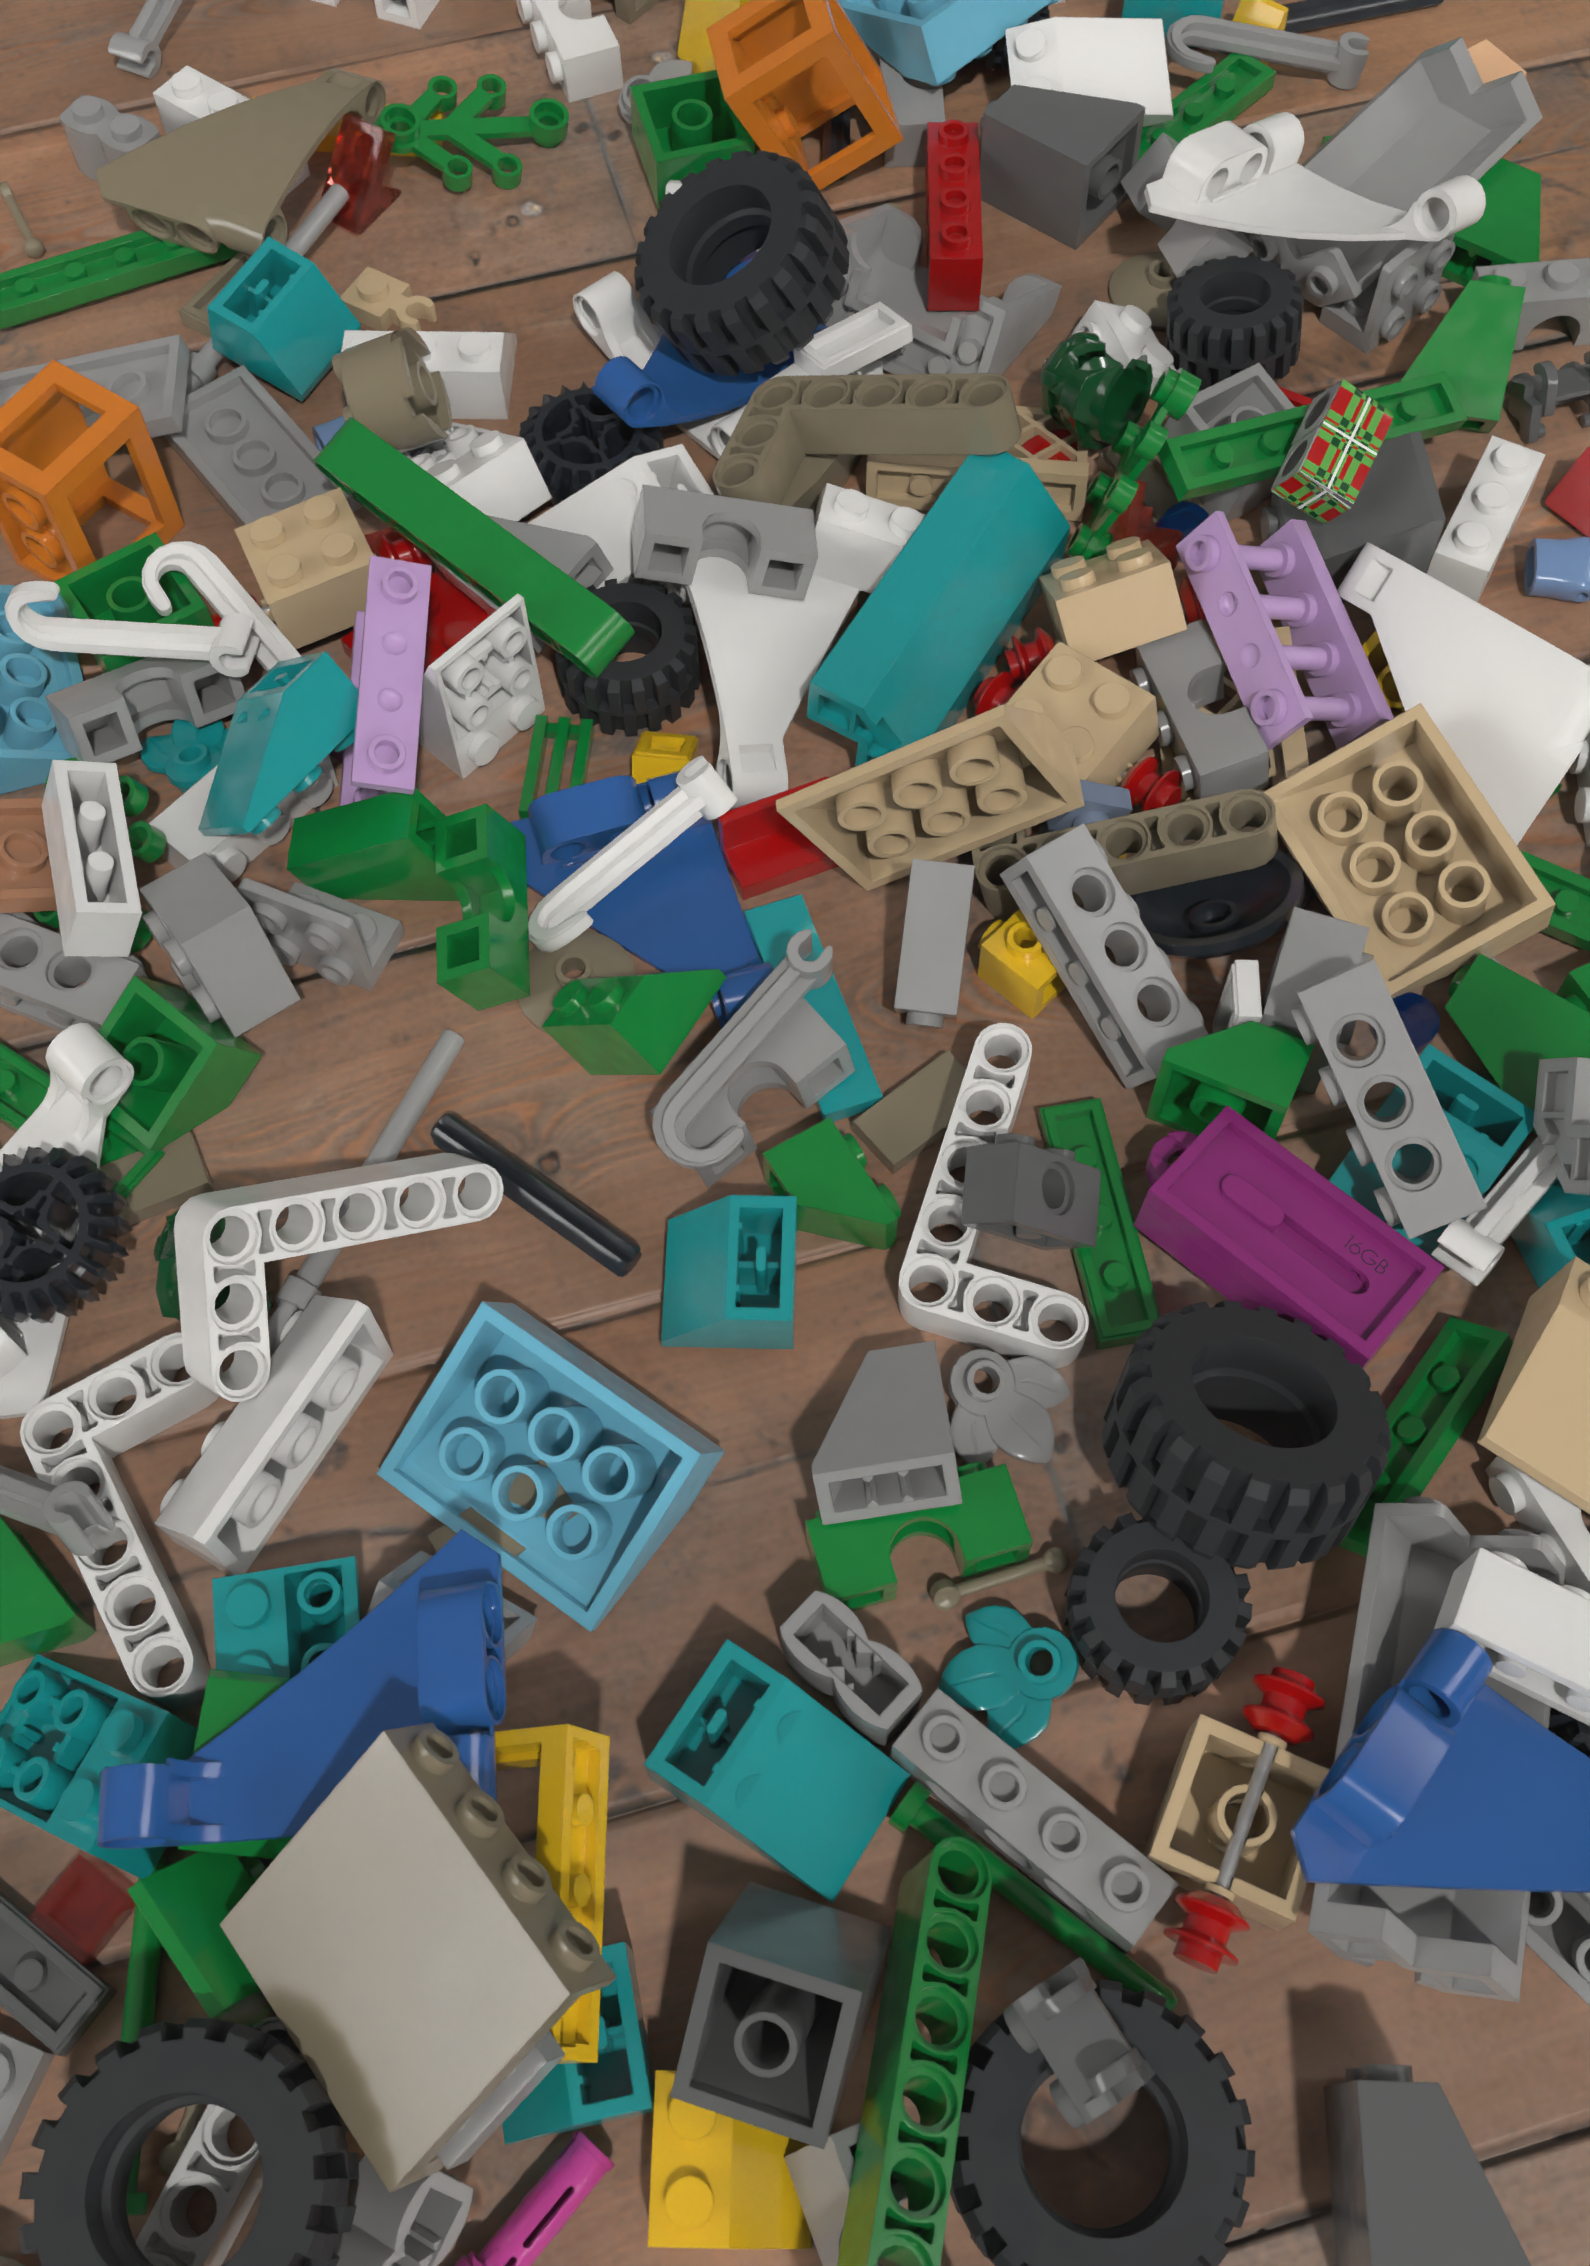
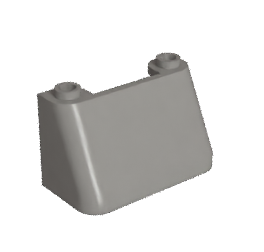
M883 204L839 220L848 239L847 249L850 252L848 273L843 275L846 282L840 300L833 301V314L825 325L830 327L879 301L912 324L913 342L878 359L882 360L883 369L892 374L994 373L1003 375L1048 322L1055 309L1062 286L1040 275L1029 273L1021 275L1010 282L1002 300L994 296L988 298L980 294L979 311H927V268L918 265L922 251L923 236L916 220L909 214L888 204Z

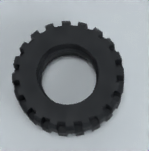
M757 150L755 156L752 152L740 151L732 153L731 159L725 161L718 157L705 163L706 169L700 173L695 174L691 172L681 180L683 185L673 194L668 192L660 201V211L656 217L650 216L644 227L645 241L638 242L635 258L637 266L634 269L635 289L639 293V302L642 308L685 361H689L696 369L706 373L716 372L717 375L738 376L739 370H742L745 374H754L764 371L765 364L773 362V364L778 365L789 359L790 351L798 345L804 348L814 338L812 332L819 324L825 326L833 314V301L840 300L845 287L846 279L843 275L848 273L850 252L847 249L848 239L843 226L808 172L804 171L799 163L789 157L779 156L778 153ZM760 249L743 269L723 280L737 262L755 250Z
M1221 1301L1211 1308L1207 1302L1190 1304L1181 1308L1180 1312L1174 1310L1153 1321L1151 1327L1142 1331L1134 1343L1104 1415L1105 1426L1102 1430V1441L1106 1456L1110 1458L1108 1466L1118 1487L1128 1488L1126 1497L1141 1517L1146 1514L1151 1516L1157 1522L1155 1525L1156 1531L1172 1542L1178 1537L1192 1545L1193 1549L1191 1552L1208 1560L1214 1558L1215 1555L1229 1559L1230 1566L1244 1569L1255 1568L1258 1563H1265L1267 1570L1294 1567L1297 1561L1301 1564L1313 1562L1327 1555L1330 1548L1339 1546L1347 1537L1388 1463L1387 1454L1391 1448V1430L1388 1420H1386L1387 1413L1379 1392L1369 1390L1371 1381L1368 1374L1359 1363L1351 1364L1345 1358V1349L1331 1338L1324 1341L1312 1333V1326L1295 1318L1294 1322L1277 1316V1310L1260 1305L1254 1310L1242 1308L1241 1302ZM1218 1419L1241 1425L1261 1436L1272 1446L1241 1436Z
M1101 1979L1094 1982L1097 1986L1094 1989L1130 2047H1136L1143 2060H1147L1155 2073L1143 2087L1155 2101L1164 2119L1169 2141V2158L1163 2184L1153 2201L1144 2211L1120 2225L1106 2228H1090L1063 2218L1040 2198L1029 2180L1022 2158L1021 2130L1026 2109L1037 2089L1054 2074V2071L1040 2049L1030 2054L1018 2044L1007 2026L1003 2013L992 2021L969 2049L950 2190L957 2213L963 2218L971 2234V2239L984 2257L988 2258L995 2266H1219L1229 2252V2249L1224 2245L1233 2227L1242 2228L1250 2205L1249 2202L1242 2198L1246 2177H1255V2151L1247 2150L1244 2125L1252 2124L1246 2098L1237 2100L1229 2081V2077L1233 2076L1235 2072L1223 2052L1214 2054L1201 2038L1206 2031L1188 2014L1179 2017L1166 2008V1999L1146 1989L1137 1993L1122 1988V1982Z
M188 2017L186 2023L183 2024L163 2021L141 2028L138 2040L132 2043L118 2040L95 2055V2064L98 2069L92 2075L74 2074L57 2096L67 2106L59 2120L42 2119L31 2143L35 2148L45 2151L39 2172H23L18 2200L34 2199V2223L18 2227L21 2254L38 2253L42 2266H153L138 2248L129 2226L126 2205L128 2180L135 2158L150 2133L167 2116L180 2108L191 2105L212 2104L238 2115L251 2130L259 2148L262 2161L263 2190L258 2214L239 2250L221 2266H336L340 2257L334 2252L335 2246L341 2233L351 2232L357 2205L347 2204L350 2180L359 2179L358 2153L349 2152L345 2132L349 2131V2128L305 2059L300 2055L298 2048L282 2037L261 2031V2029L215 2018Z

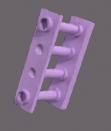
M1215 511L1176 545V549L1243 705L1247 707L1268 750L1273 749L1309 721H1325L1338 750L1394 718L1306 521L1291 519L1260 546L1240 545L1236 542L1224 512ZM1249 570H1259L1269 595L1259 594ZM1271 619L1281 620L1283 626H1290L1292 646L1281 645ZM1293 670H1303L1314 697L1303 695Z
M370 556L365 612L357 611L354 621L350 680L358 689L354 742L343 750L339 806L390 792L411 795L414 793L432 567L430 565Z

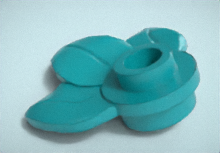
M175 719L172 724L171 734L147 737L142 741L141 759L149 771L166 774L169 782L178 787L179 791L184 794L218 765L229 728L225 729L222 719L196 728L186 720Z
M998 1605L983 1607L968 1613L965 1617L969 1637L975 1646L961 1651L949 1662L938 1686L942 1692L960 1706L977 1711L988 1710L987 1728L1015 1750L1035 1740L1046 1730L1050 1721L1053 1699L1064 1695L1077 1678L1079 1670L1078 1655L1071 1641L1059 1631L1048 1627L1033 1628L1018 1611L1009 1607ZM1039 1650L1050 1651L1053 1656V1667L1049 1673L1043 1676L1033 1675L1029 1666L1032 1655Z

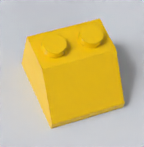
M656 2070L648 2247L811 2249V2232L784 2159L785 2156L809 2144L672 2098L670 2095L676 2071Z

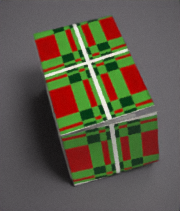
M1345 379L1337 381L1312 400L1272 485L1271 491L1322 524H1326L1351 509L1352 507L1333 494L1336 493L1354 504L1393 421L1394 414Z

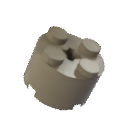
M406 327L347 348L332 357L335 375L344 387L349 404L343 408L344 421L346 422L349 417L354 418L401 453L445 439L449 435L444 430L452 428L451 407L440 371L430 373L422 357L431 354L424 340L414 329Z

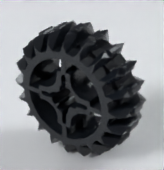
M584 380L580 389L569 390L562 385L560 394L557 397L543 394L541 406L529 407L527 420L520 423L519 437L524 438L552 496L550 502L554 506L633 456L664 449L663 433L660 432L659 427H630L593 393L592 388H589Z
M28 1146L23 1159L15 1154H3L2 1171L0 1172V1313H4L6 1318L19 1323L28 1322L30 1318L39 1323H53L56 1312L66 1317L71 1315L77 1316L79 1297L88 1302L100 1301L98 1290L95 1286L100 1279L107 1282L118 1280L115 1272L108 1267L112 1258L119 1259L129 1256L126 1247L116 1242L118 1237L133 1230L129 1225V1221L118 1216L129 1205L123 1196L114 1191L117 1184L112 1176L102 1170L99 1171L97 1164L83 1155L80 1157L75 1156L64 1148L53 1147L48 1153L40 1147L33 1148ZM28 1225L42 1230L44 1235L53 1239V1245L38 1239L39 1236L27 1229ZM58 1263H61V1264H60L59 1266H57L54 1270H52L51 1272H49L48 1274L45 1275V1273H46L52 1266H54V1265H56V1264H58Z

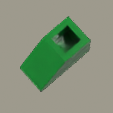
M830 1117L763 1153L764 1180L774 1196H797V1224L799 1231L881 1250H887L896 1245L898 1218L901 1217V1211L895 1197L884 1183H880L877 1186L874 1184L864 1169L867 1167V1160L859 1143L850 1133L842 1136Z

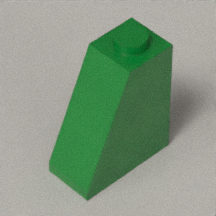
M1500 158L1478 180L1482 185L1486 198L1484 214L1475 224L1455 233L1453 242L1456 244V247L1449 262L1445 265L1441 277L1466 287L1469 281L1472 280L1476 267L1540 262L1541 174Z
M1484 275L1479 277L1478 281H1469L1400 381L1446 371L1468 418L1459 428L1460 430L1489 434L1500 420L1526 287L1511 285L1512 280L1504 276Z
M416 787L413 795L390 792L294 818L286 869L306 886L341 899L459 901L453 888L435 874V820L446 816Z
M1481 953L1478 954L1472 965L1466 964L1453 978L1448 990L1450 999L1445 1006L1446 1010L1501 1090L1532 1110H1535L1539 1059L1590 1058V1013ZM1534 1128V1129L1532 1130V1132L1537 1135V1133H1536V1131H1535V1128Z
M0 1515V1667L34 1657L36 1654H44L87 1640L96 1632V1629L21 1531Z

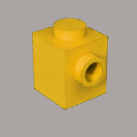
M1020 909L1006 922L1001 919L995 921L981 937L978 944L980 958L977 976L1032 1020L1066 988Z

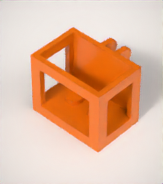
M751 0L706 29L723 96L727 104L761 151L778 153L779 156L789 157L799 163L802 169L808 172L819 190L904 140L883 72L838 0ZM856 104L873 131L809 169L801 137Z
M54 359L0 407V532L16 564L41 579L51 582L96 561L81 527L105 503L148 526L132 543L156 532L163 544L166 545L185 526L139 406ZM78 403L101 415L89 428ZM124 443L127 445L147 498L110 478L104 466V462Z

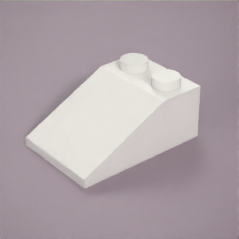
M1052 17L1005 29L1011 86L1015 84L1138 103L1146 107L1143 127L1174 120L1162 19Z

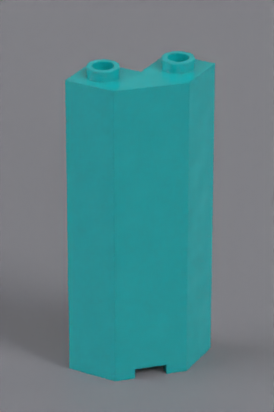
M1006 451L992 455H968L811 679L807 717L858 743L855 767L955 725L976 694L977 689L1010 642L1011 636L1016 633L1043 592L1039 577L1052 573L1050 567L1063 559L1071 526L1030 464Z

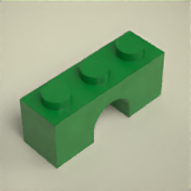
M487 803L435 820V874L453 888L463 913V920L436 928L437 984L478 1011L530 996L525 834Z
M974 1462L958 1467L962 1504L829 1525L822 1524L820 1510H817L815 1512L816 1518L805 1521L806 1542L821 1592L835 1597L852 1612L896 1599L898 1581L890 1557L900 1543L915 1536H928L944 1543L955 1558L961 1579L1027 1561L1033 1541L1006 1463L988 1469L984 1462Z

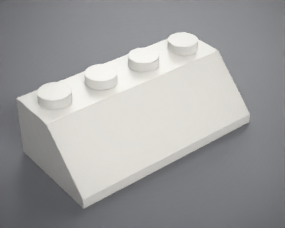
M315 1295L304 1311L299 1310L290 1317L282 1330L280 1345L270 1358V1376L265 1387L255 1397L239 1402L226 1422L221 1421L211 1429L203 1442L199 1461L187 1478L175 1482L164 1496L160 1506L161 1515L155 1524L174 1543L230 1576L247 1572L394 1355L368 1306L357 1300Z

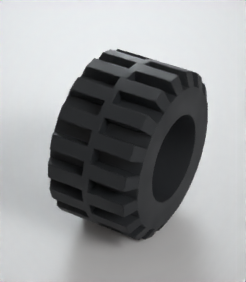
M1238 255L1226 256L1225 259L1219 260L1216 258L1204 261L1202 266H1193L1186 270L1185 276L1178 277L1174 281L1172 290L1168 292L1166 349L1173 356L1174 361L1172 364L1176 371L1179 368H1183L1200 378L1201 385L1199 390L1201 391L1257 363L1261 364L1273 381L1274 379H1283L1290 372V366H1295L1300 351L1304 296L1301 282L1295 281L1296 275L1289 269H1281V264L1275 261H1263L1261 257L1255 256L1244 258L1238 257Z
M617 578L605 580V586L598 589L594 585L587 587V590L618 612L635 631V634L617 655L632 652L642 653L645 656L633 661H611L601 675L595 679L553 649L562 697H565L566 706L572 714L580 713V719H593L594 725L600 724L602 733L614 735L616 730H625L626 736H638L637 730L648 728L649 731L655 732L662 729L661 722L664 720L674 723L682 717L681 707L690 708L694 702V690H699L701 681L697 626H695L694 615L690 608L683 607V599L675 592L665 594L664 585L654 581L649 586L642 585V579L629 578L628 583H617Z
M1132 1512L1117 1517L1112 1529L1109 1530L1105 1525L1093 1535L1087 1548L1084 1547L1080 1553L1064 1595L1067 1599L1063 1608V1626L1070 1627L1071 1633L1068 1639L1075 1647L1077 1654L1081 1652L1086 1660L1082 1670L1091 1680L1100 1674L1109 1682L1105 1691L1118 1698L1123 1690L1134 1693V1703L1147 1706L1151 1704L1154 1698H1163L1165 1706L1180 1703L1186 1694L1191 1693L1195 1697L1205 1691L1213 1680L1220 1677L1241 1649L1247 1636L1244 1633V1629L1252 1618L1253 1604L1244 1601L1251 1586L1247 1573L1236 1575L1234 1567L1229 1564V1559L1215 1555L1214 1558L1208 1560L1191 1552L1193 1546L1178 1537L1172 1542L1156 1531L1155 1525L1157 1522L1148 1514L1144 1515L1142 1520L1136 1521ZM1144 1574L1160 1576L1173 1582L1184 1592L1190 1601L1195 1620L1193 1632L1187 1638L1175 1642L1152 1641L1137 1634L1127 1625L1118 1610L1115 1592L1119 1583L1130 1577Z

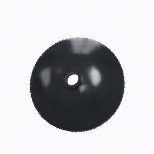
M1277 850L1275 856L1267 864L1254 869L1130 896L1136 902L1140 912V919L1154 943L1165 952L1167 957L1195 960L1218 958L1239 953L1257 946L1277 934L1289 922L1293 908L1301 907L1305 896V885L1299 865L1289 855Z

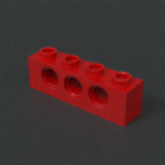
M960 120L927 122L925 163L927 311H979L983 269V237L978 122H963Z

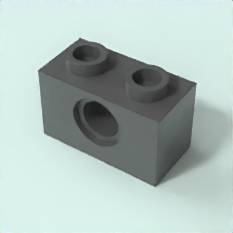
M998 1134L995 1136V1144L967 1146L961 1225L1041 1250L1096 1247L1101 1170L1075 1161L1076 1154L1072 1151L1035 1147V1138L1023 1134Z

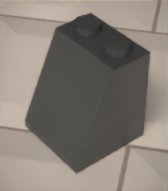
M1012 85L997 101H992L987 105L980 120V130L982 131L980 154L981 200L1076 250L1129 197L1120 181L1138 161L1146 107L1127 101Z
M1410 432L1383 442L1354 504L1336 493L1333 494L1352 508L1326 524L1318 522L1275 493H1272L1269 507L1262 508L1260 530L1263 541H1266L1291 519L1307 522L1336 589L1341 585L1367 542L1426 573L1446 521L1421 432ZM1341 598L1342 602H1348L1347 600Z
M749 1882L707 1943L670 2097L824 2149L875 2000L892 1927Z
M1366 2064L1362 2065L1363 2068L1346 2069L1345 2083L1324 2087L1336 2266H1531L1439 2082H1413L1412 2066Z

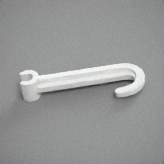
M190 541L171 542L157 548L147 558L142 569V586L151 605L161 616L170 615L172 613V606L159 580L164 573L176 570L187 576L221 618L229 613H240L254 619L249 636L260 639L254 657L267 672L279 661L301 657L298 651L221 560L205 546Z
M51 581L22 582L12 588L4 606L6 619L12 630L23 641L36 648L58 652L207 660L218 672L230 677H243L249 673L260 641L258 637L249 636L254 619L240 613H229L223 616L219 627L45 617L33 611L27 603L55 601L60 587Z
M703 755L694 758L681 769L676 777V784L678 785L676 789L560 883L537 904L528 922L529 940L537 949L542 952H554L577 938L593 924V919L587 913L589 909L702 816L706 820L716 819L735 804L737 797Z
M1537 1137L1484 1198L1487 1208L1471 1214L1466 1220L1461 1218L1451 1222L1437 1240L1440 1244L1431 1255L1475 1286H1478L1502 1256L1505 1247L1502 1246L1503 1242L1558 1179L1556 1172L1562 1165V1162L1554 1145L1542 1144L1539 1137Z

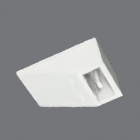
M452 422V428L444 430L449 435L447 438L402 453L485 515L519 521L552 498L522 437Z
M683 444L633 456L528 524L591 537L598 543L614 568L605 580L617 578V583H628L629 578H636L634 577L632 528L642 485L712 495L714 493ZM640 578L642 579V585L649 586L654 581L667 588L665 581ZM605 580L600 584L598 588L605 586Z
M517 593L429 665L423 675L418 743L462 779L466 778L477 767L488 764L503 745L520 731L532 727L535 723L536 715H540L545 711L525 601L521 595Z

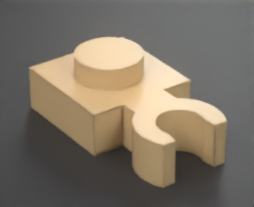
M369 266L340 296L360 323L378 331H387L392 324L399 326L400 329L410 327L415 331H421L420 323L417 319H426L432 323L437 321L435 305L432 300L424 296H412L410 284Z

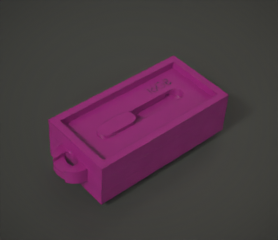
M1228 1105L1199 1136L1183 1131L1170 1132L1168 1136L1155 1143L1147 1158L1145 1173L1151 1187L1146 1194L1133 1225L1228 1300L1241 1302L1242 1308L1254 1310L1259 1305L1277 1310V1316L1290 1322H1294L1295 1318L1307 1323L1313 1327V1334L1324 1341L1331 1338L1345 1349V1358L1351 1364L1359 1363L1363 1369H1365L1419 1304L1445 1268ZM1178 1156L1172 1165L1167 1164L1173 1157Z

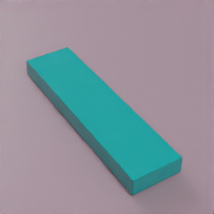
M802 894L744 911L745 921L762 963L769 961L773 970L787 956V944L791 937L799 931L810 929L812 933V952L804 959L805 961H815L824 951ZM832 971V975L825 985L821 988L810 990L803 998L846 1043L855 1068V1072L815 1103L822 1121L830 1117L835 1122L864 1113L883 1099V1095Z

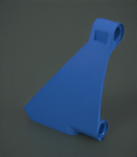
M754 251L742 258L730 269L723 280L743 269L758 252ZM819 324L812 332L813 335L828 328V326ZM663 334L643 370L628 357L618 356L602 367L595 380V387L592 386L591 388L593 393L630 427L669 426L699 420L748 404L753 392L759 385L795 363L793 350L790 351V358L778 365L773 364V362L765 364L764 371L745 374L742 370H739L738 376L717 375L716 372L706 373L696 369L689 361H685Z
M680 771L646 779V782L639 784L631 776H613L555 791L534 800L528 807V818L510 822L526 836L527 887L544 898L678 787L676 777ZM703 816L587 911L593 919V924L589 928L614 940L627 952L662 973L720 969L727 978L710 1002L721 1029L773 971L769 961L762 963L719 846L712 820H706Z
M461 1529L434 1556L352 1629L247 1715L187 1760L166 1758L165 1764L140 1763L104 1767L100 1772L97 1846L111 1849H131L294 1837L383 1730L431 1722L434 1723L439 1731L446 1734L454 1742L459 1751V1759L481 1790L497 1802L495 1725L502 1723L506 1711L501 1555Z
M1434 1629L1399 1684L1393 1685L1385 1691L1366 1713L1290 1830L1305 1882L1457 1890L1590 1893V1758L1546 1729L1484 1683L1492 1671L1493 1665L1487 1652L1477 1642L1453 1629Z

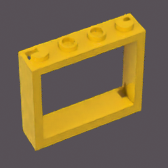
M570 1724L496 1731V1771L540 1766L535 1859L548 1872L551 1879V1887L575 1920L584 1925L593 1934L602 1956L610 1736ZM600 1989L580 1996L549 2030L566 2054L557 2064L598 2063Z

